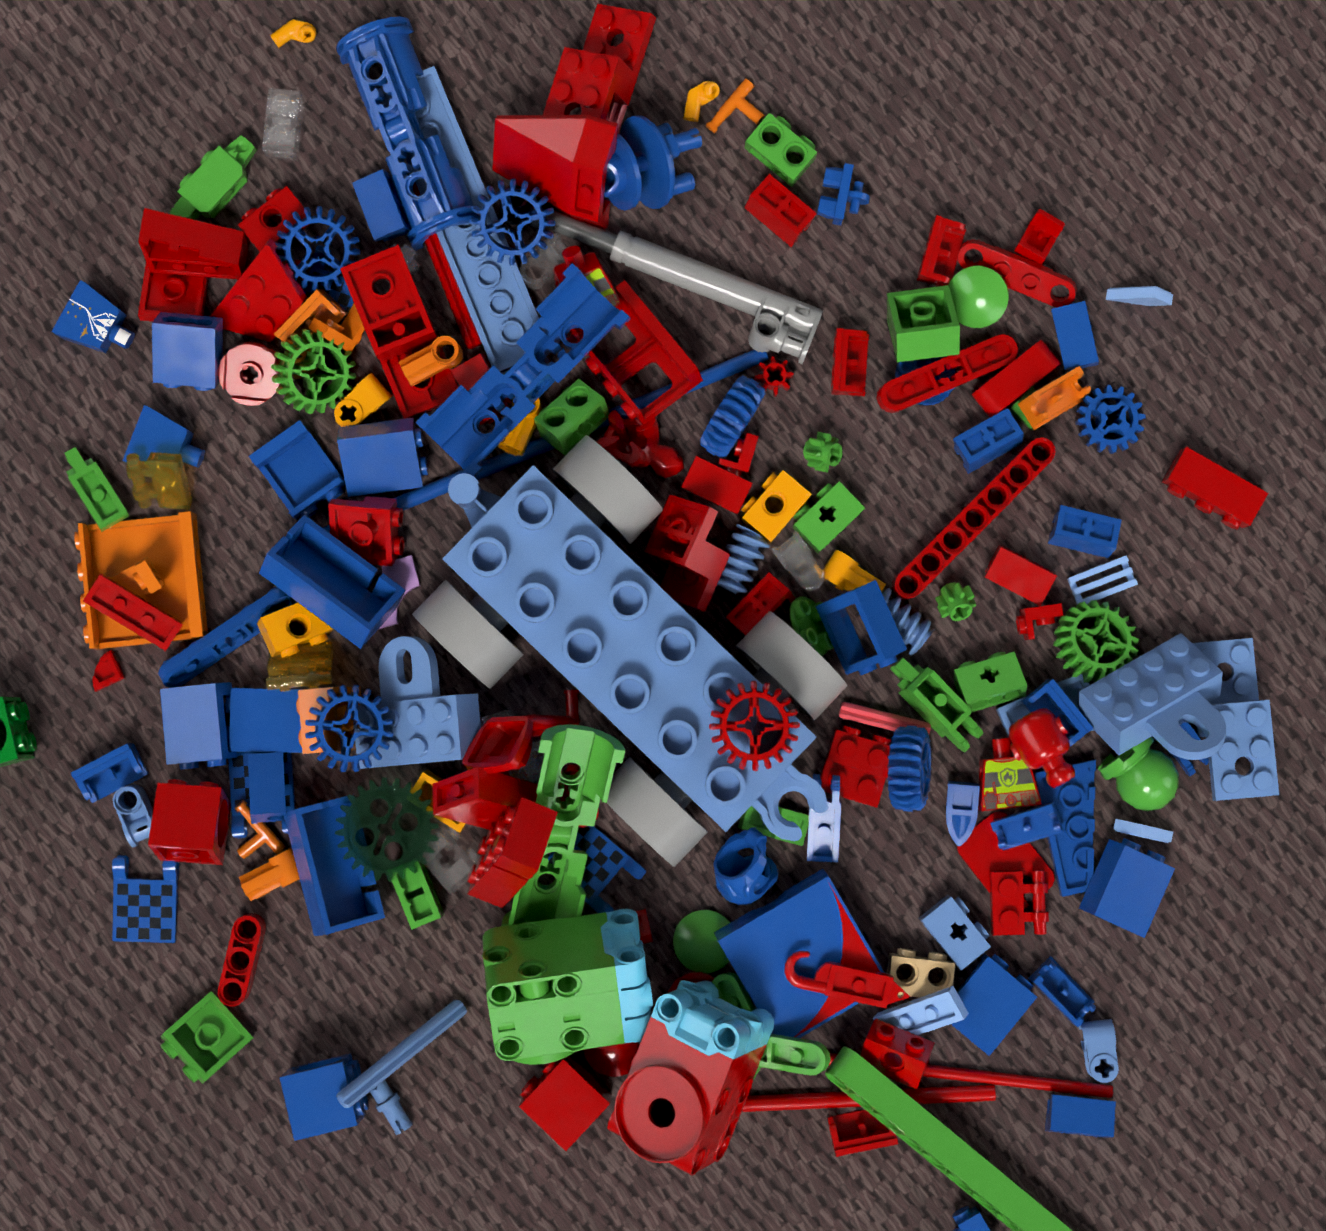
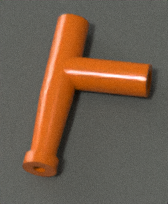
M744 79L713 119L705 126L715 133L718 130L717 128L736 108L757 125L765 115L745 99L754 88V85L748 79Z
M242 800L235 806L237 812L240 811L257 833L237 849L240 857L243 859L247 858L264 843L275 854L280 853L286 847L265 822L251 824L250 808L245 800Z

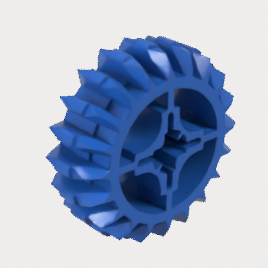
M515 178L510 180V188L508 189L505 188L504 181L499 180L498 187L500 191L498 192L491 185L487 186V192L491 197L488 199L486 196L479 194L477 199L484 206L473 205L472 211L480 214V218L473 217L470 219V224L480 225L479 229L472 231V236L482 235L484 238L477 243L478 248L488 244L490 248L486 253L487 257H491L494 251L499 252L498 263L503 262L504 255H510V265H515L516 255H520L522 263L526 264L528 262L527 252H530L535 259L538 258L539 253L535 247L538 245L541 249L546 250L548 245L541 240L542 237L552 239L554 235L551 231L545 230V227L555 226V220L546 219L545 217L554 213L553 207L546 209L542 207L549 198L543 196L537 200L535 196L539 193L540 188L536 186L531 193L527 192L529 182L526 180L523 181L521 189H517ZM510 196L526 199L536 210L518 211L515 209ZM501 198L503 217L494 221V223L487 224L489 208L495 201ZM508 207L511 214H516L515 218L517 216L520 219L526 218L517 225L518 237L515 230H510V227L507 228L505 225L497 227L508 220ZM539 219V230L536 236L525 245L522 228L526 224ZM495 232L508 233L515 244V248L501 245L491 234Z
M317 206V215L311 216L309 207H304L306 217L301 219L297 211L293 212V218L296 220L294 225L286 219L283 221V225L289 229L288 233L280 230L277 231V236L285 239V243H275L277 245L276 249L284 250L285 254H279L278 257L281 262L287 261L290 269L294 272V280L296 281L298 277L302 278L300 283L302 289L307 287L308 281L313 282V292L319 289L318 282H324L326 291L331 290L329 280L334 279L336 285L341 286L342 281L338 277L341 274L340 268L356 262L350 259V255H360L359 249L350 247V244L359 242L358 236L350 238L347 236V234L354 230L353 225H348L343 229L341 225L345 222L346 217L341 215L337 221L332 220L335 214L334 209L328 211L327 217L322 216V206ZM311 223H322L330 226L318 237H312L301 230L302 227ZM337 232L344 244V253L341 261L336 259L329 251V244ZM294 236L306 248V254L298 265L294 262L290 250ZM328 236V238L324 241L325 244L323 245V250L326 253V255L330 258V260L326 258L324 255L321 257L317 255V257L312 256L310 260L307 261L312 252V248L309 246V243L304 238L309 240L311 243L313 241H316L317 243L318 241L323 242V240ZM318 261H322L333 268L332 271L319 275L305 272L308 267Z
M744 375L735 381L712 416L700 439V445L706 448V451L720 458H724L730 453L765 396V388L758 385V382Z
M345 685L339 686L340 696L338 697L332 689L327 690V696L330 701L327 702L323 697L319 696L316 701L322 707L321 710L314 707L309 709L311 714L317 716L316 721L311 719L305 721V725L315 726V732L305 734L307 739L316 737L317 743L309 746L310 751L320 747L323 751L317 756V760L322 761L327 755L331 757L327 765L330 769L335 766L337 761H340V772H346L348 762H351L352 770L358 772L360 769L359 761L361 760L366 768H370L372 763L369 756L372 755L374 759L381 760L382 755L376 749L380 747L388 750L390 747L388 743L382 741V737H393L392 731H384V725L393 724V719L383 720L381 716L389 711L388 706L378 710L376 705L381 702L382 698L377 696L372 701H369L368 698L371 695V690L368 688L365 689L362 696H358V685L352 686L351 694H347ZM341 702H348L345 715L340 721L324 720L326 714L333 706ZM358 704L364 706L370 712L374 719L375 727H370L360 722L357 710ZM349 719L355 722L353 725H357V729H363L365 732L351 733L350 738L344 735L345 732L342 733L341 728H335L333 725L347 724ZM323 730L332 731L339 735L341 741L340 754L327 744ZM357 737H374L366 750L360 754L350 756L351 748H353Z
M909 725L907 727H899L891 738L887 780L889 799L895 809L913 812V810L921 811L926 805L928 792L930 791L932 748L930 746L929 734L925 728Z

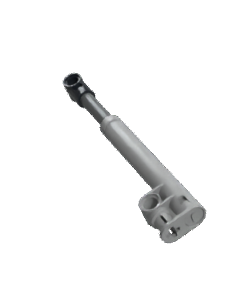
M516 185L517 189H521L522 186ZM510 196L511 201L519 205L515 207L518 211L536 210L526 199ZM501 201L499 210L500 218H502L504 214L502 208L503 205ZM545 203L542 205L543 209H546L548 207H552V205L549 203ZM508 207V220L505 223L518 225L519 222L526 219H520L519 216L515 218L516 214H511ZM554 210V213L545 216L546 219L555 220V226H546V229L610 253V260L620 264L625 263V266L755 316L748 336V342L752 349L762 353L770 350L776 353L782 351L797 357L798 363L803 364L824 310L637 236L633 237L632 234L622 230L617 235ZM539 219L526 225L539 230ZM760 330L766 331V332H768L770 335H763V334L760 333L759 331H760Z

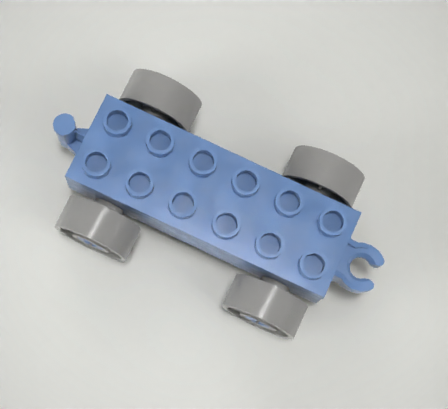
M585 435L552 469L556 476L574 494L570 499L534 465L503 497L482 490L478 485L480 484L478 480L471 474L462 473L453 477L448 486L449 496L454 503L464 509L472 529L443 557V560L478 594L469 601L445 579L412 613L417 621L489 689L524 655L501 630L509 623L662 770L653 778L637 762L629 757L613 774L607 804L672 866L675 867L708 833L685 809L692 800L725 832L752 806L760 814L762 822L771 833L781 839L798 841L802 837V830L794 822L787 821L781 816L778 804L785 793L796 791L805 796L808 806L814 812L823 814L828 810L826 794L819 783L808 775L801 774L791 765L815 740L816 736L798 718L790 716L788 717L789 723H800L799 728H789V734L798 736V740L791 741L787 739L785 742L786 745L793 749L792 752L787 753L781 748L778 753L782 756L783 761L778 763L771 756L769 758L772 766L770 769L765 768L763 760L758 761V771L752 770V761L747 760L745 769H740V757L737 756L734 762L729 764L727 758L732 752L729 749L721 755L717 752L725 744L722 740L713 743L711 740L712 737L720 735L719 729H709V724H719L720 718L711 716V711L715 710L722 713L724 708L719 706L716 701L719 698L723 699L726 703L731 700L725 693L727 689H731L735 696L740 694L737 688L739 683H743L745 691L748 692L750 691L751 681L757 682V691H762L763 684L767 682L770 683L768 694L772 695L777 688H780L782 692L777 700L781 702L783 699L790 697L791 703L815 721L847 687L846 682L835 669L797 632L769 611L736 645L742 655L758 670L754 675L747 671L600 530L605 524L630 545L663 509L656 499L623 465L589 436ZM749 698L738 702L732 708L727 721H741L746 718ZM759 698L760 713L766 720H781L776 708L768 701ZM753 708V716L749 718L751 722L746 721L745 724H738L737 727L751 730L755 744V735L760 734L758 730L762 731L763 727H771L772 725L758 722L757 716H755V708ZM781 730L767 731L762 735L760 753L769 750L776 744ZM727 731L733 745L739 750L750 754L747 735L740 731Z

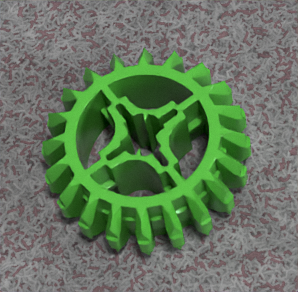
M303 329L302 339L298 334H291L293 344H289L286 341L281 342L285 352L274 353V356L280 359V364L274 363L271 365V369L279 372V374L271 378L272 382L282 383L276 389L277 394H285L283 401L286 404L290 405L293 403L295 410L301 411L304 408L308 414H313L315 408L318 412L325 413L326 404L330 408L335 409L337 406L335 399L343 400L346 397L342 393L343 390L351 391L353 389V386L347 383L348 379L356 378V374L349 371V368L354 367L356 363L353 360L347 359L352 352L342 349L345 342L337 346L334 344V338L331 341L323 338L322 332L318 331L319 329H317L316 333L313 332V334L310 330ZM323 347L331 354L335 369L326 366L325 355L322 354ZM310 348L305 359L300 363H295L298 356ZM317 367L325 372L313 373L311 376L302 370L310 371V369L313 370ZM292 374L302 377L303 387L306 388L305 395H302L295 387ZM332 380L328 388L321 392L324 382Z
M1091 600L1088 604L1080 602L1076 605V608L1071 607L1066 611V616H1062L1059 619L1058 624L1060 626L1054 631V635L1058 639L1054 641L1053 646L1061 648L1056 658H1064L1066 660L1063 669H1068L1069 667L1074 669L1072 678L1082 674L1084 683H1089L1092 679L1096 682L1133 661L1132 658L1137 656L1139 650L1133 646L1138 643L1139 638L1131 636L1136 627L1127 626L1126 622L1129 620V616L1121 618L1118 615L1120 607H1115L1111 611L1109 610L1108 602H1103L1100 606L1097 600ZM1081 622H1094L1090 629L1084 628L1081 630L1077 628ZM1110 654L1115 656L1111 663H1098L1099 658L1103 655L1108 656Z

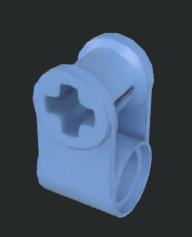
M132 784L121 787L113 796V805L121 821L124 835L130 846L134 848L139 845L140 841L149 838L153 808L145 790L141 786ZM127 791L133 792L137 797V804L134 808L127 806L124 802V795ZM145 825L148 826V828L138 831V828H141Z
M1112 1019L1083 1022L1079 1029H1082L1084 1041H1081V1046L1084 1051L1087 1073L1101 1083L1111 1082L1116 1078L1119 1071L1116 1035ZM1101 1059L1109 1064V1067L1104 1069V1074L1095 1070V1066L1100 1065Z

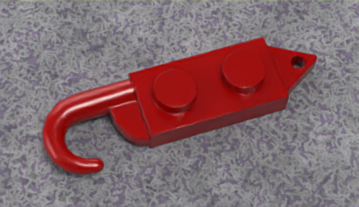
M809 951L795 952L788 957L785 963L784 973L786 979L791 985L799 989L886 1009L888 1004L910 997L894 981V977L891 974L831 961L822 964L816 971L814 978L800 976L795 972L794 965L798 959L809 957Z

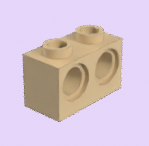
M897 948V954L889 953L887 974H891L894 977V981L910 997L920 998L953 986L955 963L952 960H947L948 954L929 952L928 957L916 956V950ZM902 964H910L912 966L911 976L905 980L898 979L896 975L897 968ZM936 967L942 968L944 973L942 980L938 983H930L928 980L929 971Z

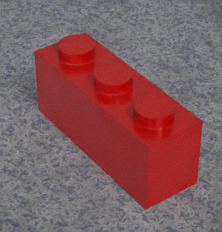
M1188 447L1179 450L1162 480V483L1168 486L1167 491L1170 494L1181 499L1187 496L1195 501L1194 506L1198 510L1207 514H1211L1212 511L1223 517L1221 520L1223 524L1236 530L1239 527L1246 528L1251 526L1269 494Z

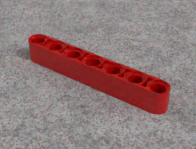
M1040 437L1027 444L896 575L892 582L894 594L900 596L903 600L912 599L919 595L1053 460L1056 450L1052 441ZM1033 446H1041L1045 450L1046 458L1044 461L1036 460L1033 457ZM1016 467L1022 470L1024 473L1022 483H1016L1011 479V468ZM995 489L1001 493L1002 502L1000 505H994L988 500L989 490ZM974 511L978 513L981 519L978 527L968 525L966 522L967 512ZM946 533H953L957 536L959 544L956 549H949L945 546L944 536ZM924 555H931L936 559L937 567L934 571L930 572L923 568L921 561ZM902 577H909L914 581L915 589L913 593L907 594L900 589L899 583Z

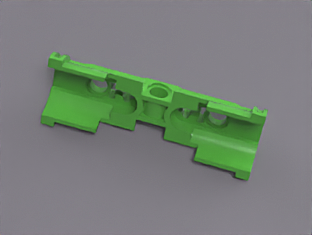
M557 725L546 729L542 733L538 753H544L536 790V803L557 811L558 814L539 870L514 895L511 911L505 914L501 926L582 915L586 893L581 887L588 854L582 850H574L579 825L594 827L600 799L602 802L607 803L616 763H623L625 748L613 736L598 729L581 725ZM567 763H576L580 767L578 772L573 775H566L561 770ZM564 784L569 785L570 797H567L565 801H560L559 797H562L564 793ZM555 852L552 859L553 864L548 863V853ZM543 874H551L555 877L554 882L549 885H542L537 880Z

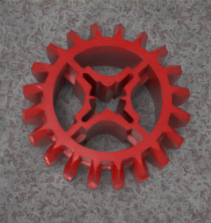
M751 681L750 691L748 692L745 691L743 683L737 684L739 695L735 696L731 689H727L725 693L731 700L728 703L720 698L716 701L719 706L724 708L722 713L715 710L711 711V716L720 718L719 724H709V729L720 730V735L712 737L711 740L713 743L721 740L724 742L725 745L717 750L720 755L728 749L732 752L727 758L729 764H732L738 756L741 758L739 763L740 769H745L747 760L752 761L751 767L753 771H758L759 760H763L765 768L770 769L772 767L769 760L771 756L778 763L783 761L782 756L778 753L781 748L787 753L792 752L793 749L785 744L786 740H798V736L789 734V728H799L800 723H789L788 718L795 716L798 713L797 709H791L786 712L784 707L790 704L792 700L790 697L783 699L781 702L777 700L782 692L780 688H777L772 695L768 694L770 683L765 682L762 686V691H757V682ZM749 698L746 718L741 721H727L732 708L738 702ZM759 698L771 703L778 711L781 720H766L760 713ZM753 708H755V716H757L758 722L772 725L771 727H763L762 731L758 730L760 734L755 735V744L751 730L737 727L738 724H745L746 721L751 722L749 718L753 716ZM781 730L776 744L769 750L760 753L762 735L767 731ZM727 731L745 733L749 740L750 754L735 747Z

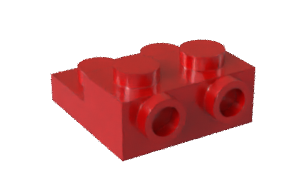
M366 496L363 501L331 499L328 504L330 534L370 564L393 566L398 556L403 554L405 546L404 537L398 536V527H401L403 523V509L397 508V499Z
M844 725L842 731L834 729L820 776L822 789L824 792L831 794L832 776L840 775V797L877 808L886 778H888L887 767L891 740L877 735H873L872 740L860 737L861 730Z

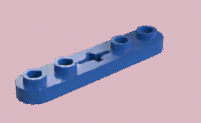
M278 587L272 588L266 595L254 603L245 606L241 612L204 637L192 642L186 649L174 657L165 660L158 672L163 684L168 688L179 687L259 634L260 630L257 622L261 617L293 605L297 601Z

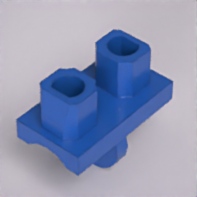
M845 163L843 169L837 167H826L822 186L839 190L837 199L820 196L817 215L833 219L832 224L841 226L847 202L851 203L849 212L858 214L859 206L869 204L870 196L862 192L863 182L855 181L853 191L849 190L854 167L852 164Z

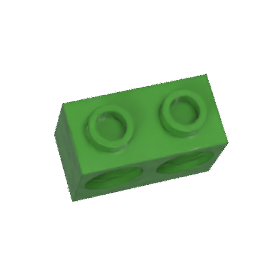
M769 113L747 138L744 148L792 187L814 162L817 151L814 150L815 145L811 140L803 135L799 137L790 130L792 128L791 125L781 116L775 118ZM766 133H774L778 136L779 141L775 144H768L763 140L762 136ZM791 152L799 153L803 161L798 164H792L787 160L786 155Z
M577 379L571 386L566 387L561 395L549 406L544 407L534 418L540 436L563 455H566L585 435H590L608 418L609 411L604 397L583 381Z
M422 856L388 870L411 930L445 915Z

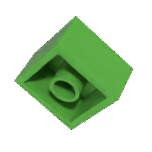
M949 285L887 293V322L897 362L960 354V325Z

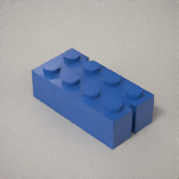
M305 515L287 532L286 537L283 536L266 554L259 571L260 575L360 649L397 609L406 591L383 573L379 577L372 593L369 592L368 589L378 569Z
M354 794L287 811L284 819L314 936L331 934L385 918L379 891L375 890L364 893L361 891V887L377 883Z

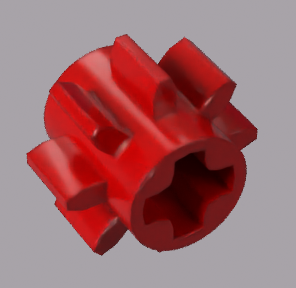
M772 356L770 364L767 366L764 363H759L758 367L763 371V374L756 375L754 379L755 381H762L764 384L762 387L765 388V391L767 389L773 390L774 397H777L779 388L782 387L786 391L790 389L789 384L785 380L793 378L794 373L786 372L787 360L783 361L782 364L776 363L775 357ZM776 370L781 373L779 377L781 382L778 380H774L772 383L769 382L768 371L774 373Z

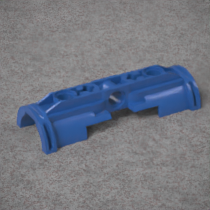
M389 17L367 23L349 32L337 43L336 50L340 56L341 63L343 65L349 64L374 131L380 130L386 148L391 154L385 160L411 227L407 237L411 243L412 250L416 251L424 248L423 243L429 236L451 226L470 223L471 218H480V214L472 211L474 204L461 170L459 168H451L439 135H432L426 139L423 136L415 112L426 107L427 103L416 75H423V71L409 37V34L414 31L408 18ZM379 62L383 67L382 75L378 79L372 80L369 76V68L372 64ZM383 86L384 92L393 97L389 100L390 106L387 107L381 104L385 100L383 91L377 87ZM408 152L415 154L411 158L413 168L421 169L420 172H413L411 165L404 162ZM424 178L427 182V190L423 195L416 196L413 192V184L416 180Z
M573 263L563 272L566 278L536 308L541 317L516 342L526 353L504 375L493 365L469 391L460 385L431 416L425 412L415 422L467 474L476 477L483 470L479 464L535 407L533 403L555 381L559 383L614 327L621 330L623 325L631 319L623 310L620 311L598 292ZM574 328H580L584 332L582 340L578 343H570L567 340L569 331ZM560 341L570 350L568 353L558 344ZM549 353L554 355L558 353L557 357L559 360L556 363L549 362L547 356ZM505 398L513 399L515 405L511 409L505 407L503 402ZM494 408L504 417L502 420L492 412ZM485 418H492L495 421L494 429L487 434L481 433L479 431L480 422Z

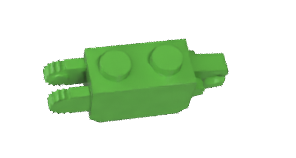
M240 135L226 148L223 149L218 146L215 150L208 151L200 162L202 165L194 173L191 172L182 179L180 183L181 188L177 191L181 198L174 204L170 214L197 220L200 215L206 219L215 218L248 182L245 168L257 149L245 137Z
M904 658L898 659L890 668L900 680L897 685L901 690L898 693L931 725L941 738L946 736L958 749L966 752L970 748V744L956 728L961 724L970 735L978 739L983 734L982 729L969 716L972 713L970 707L934 670L929 667L923 669L918 664L913 667Z

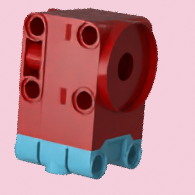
M681 980L677 990L663 994L656 1001L640 1046L632 1059L629 1074L617 1093L614 1111L608 1121V1130L620 1136L628 1148L639 1157L655 1163H669L691 1176L715 1161L718 1162L728 1148L750 1093L753 1078L774 1029V1019L771 1013L761 1008L747 1011L720 999L717 987L710 981L705 980L693 983Z

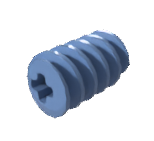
M739 524L736 526L742 534L732 533L731 538L737 545H726L725 549L731 556H729L726 567L717 586L734 594H737V592H748L742 582H753L754 579L747 572L748 570H759V567L753 560L764 559L765 556L759 551L760 547H770L764 537Z
M887 588L882 593L905 646L911 645L909 655L912 656L923 646L935 629L929 632L931 621L928 619L919 624L920 612L909 616L910 604L899 608L902 599L900 596L889 600L892 590Z

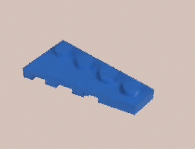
M1096 760L1071 764L1075 769V777L1057 788H1052L1048 785L1044 770L1033 773L1041 804L1054 801L1064 830L1062 833L1047 837L1058 889L1062 897L1086 892L1094 874L1093 832H1095L1094 775Z

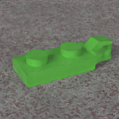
M76 447L65 452V458L72 468L66 471L68 479L101 532L128 518L127 510L98 464L93 462L91 458L84 461Z

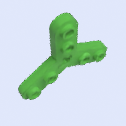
M727 972L714 978L712 983L717 987L720 999L747 1011L755 1010L752 1000L737 974ZM771 1034L754 1078L762 1067L809 1076L817 1075L825 1071L829 1066L830 1053L827 1047L818 1041Z

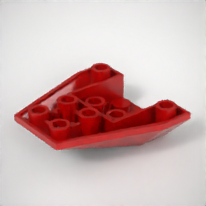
M497 115L494 128L492 171L509 181L515 178L516 185L522 186L524 180L528 181L527 191L529 193L537 186L540 188L539 193L536 195L539 199L547 196L549 200L546 203L551 204L564 214L606 230L611 201L604 200L607 164L616 151L619 124L591 115Z

